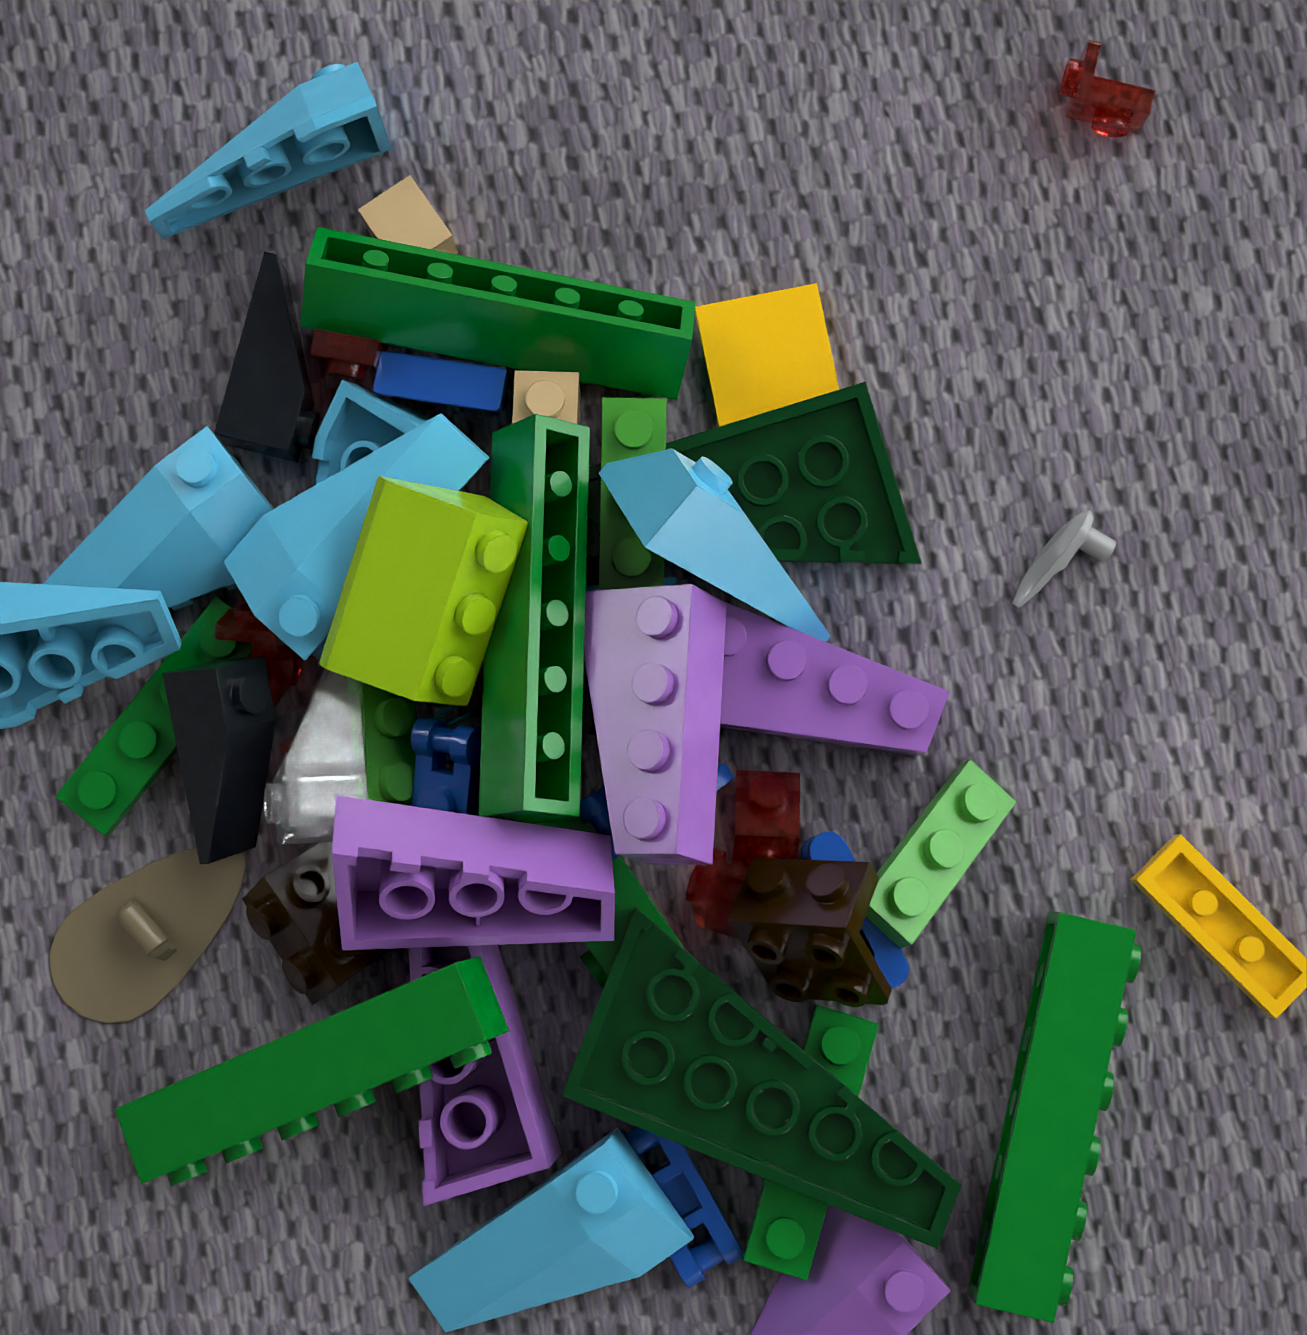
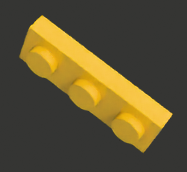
M1181 834L1173 835L1130 879L1268 1017L1277 1019L1307 988V958Z

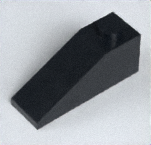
M264 251L214 433L225 445L298 463L302 447L311 449L314 445L315 436L319 429L320 414L319 412L312 411L314 400L287 271L277 254Z
M264 656L215 660L162 673L199 863L210 864L255 848L276 725L275 710Z

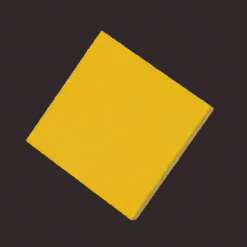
M817 283L695 307V318L718 427L839 390Z

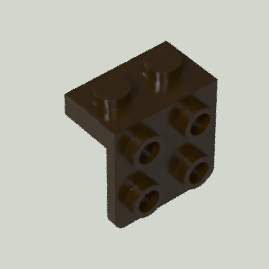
M333 835L264 875L242 898L247 906L246 915L251 927L262 939H269L283 960L282 970L287 981L298 993L305 994L312 1006L334 992L353 975L393 950H342L332 860Z
M753 857L727 921L771 990L777 996L791 1002H803L806 999L836 1001L850 1007H861L864 1004L885 1005L888 1003L892 989L859 933L879 880L871 863Z

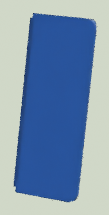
M381 351L373 384L375 394L490 412H501L507 407V370L503 368L391 351Z

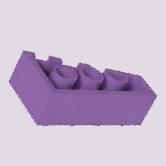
M693 584L586 591L584 659L614 851L617 855L653 865L713 864L727 603Z
M727 603L720 729L911 756H919L927 752L950 694L949 691Z
M336 795L332 860L342 950L614 941L615 889L610 835Z
M498 945L409 948L410 982L455 962L480 956L510 1031L488 1040L492 1054L456 1069H454L450 1057L429 1065L434 1078L420 1083L422 1119L418 1122L420 1148H423L425 1180L422 1181L423 1206L550 1168L562 1154Z

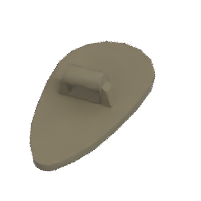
M197 848L176 852L108 885L72 910L56 930L49 953L51 979L63 1002L80 1016L105 1024L132 1021L154 1009L183 980L209 947L229 917L241 890L247 864L244 853L241 852L210 864H200Z

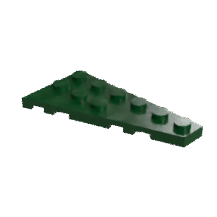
M866 381L666 443V450L672 448L694 462H697L702 456L708 458L730 477L733 483L728 488L729 492L779 562L922 564ZM601 463L589 467L586 558H600L601 477L599 472L601 471Z
M635 908L561 1096L938 1249L961 1184Z

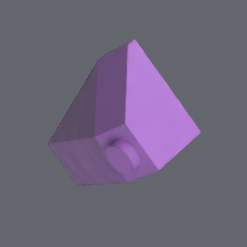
M828 1205L807 1281L781 1273L750 1335H907L951 1290L940 1275L901 1234Z

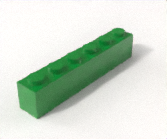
M317 227L305 263L300 327L323 331L333 336H350L386 343L395 348H412L448 355L457 360H474L510 367L516 371L579 372L581 384H598L634 391L643 396H659L677 400L692 342L696 302Z
M539 414L531 415L492 432L490 499L528 521L529 524L484 655L478 816L531 824L580 817L590 427Z
M1048 912L967 1288V1294L976 1305L1054 1323L1058 1305L1065 1307L1069 1301L1073 1284V1269L1070 1266H1066L1071 1240L1079 1241L1085 1228L1087 1204L1084 1201H1080L1085 1175L1093 1176L1100 1157L1101 1141L1099 1137L1094 1136L1099 1110L1106 1111L1113 1095L1114 1074L1107 1070L1112 1046L1119 1047L1126 1033L1128 1011L1125 1008H1121L1126 982H1134L1140 966L1141 946L1134 944L1137 930L1062 912Z
M478 956L455 962L117 1107L114 1110L141 1184L167 1175L170 1186H174L208 1172L205 1158L222 1152L224 1161L227 1164L263 1149L264 1147L259 1136L277 1129L281 1140H285L319 1126L315 1113L334 1105L337 1115L340 1117L376 1102L372 1089L391 1081L395 1092L398 1093L430 1080L434 1076L429 1065L450 1057L453 1067L456 1069L490 1055L492 1050L488 1040L510 1031L482 959Z

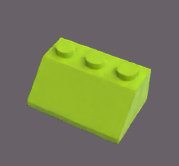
M378 476L319 665L329 671L413 701L468 706L529 522L483 495Z

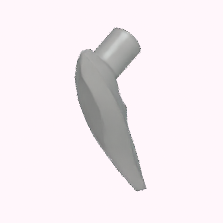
M1091 510L1080 513L1064 524L1043 547L1029 567L1012 602L1014 607L1019 609L1036 595L1054 574L1066 568L1078 549L1100 562H1105L1111 556L1115 549L1116 541L1091 527L1094 519Z

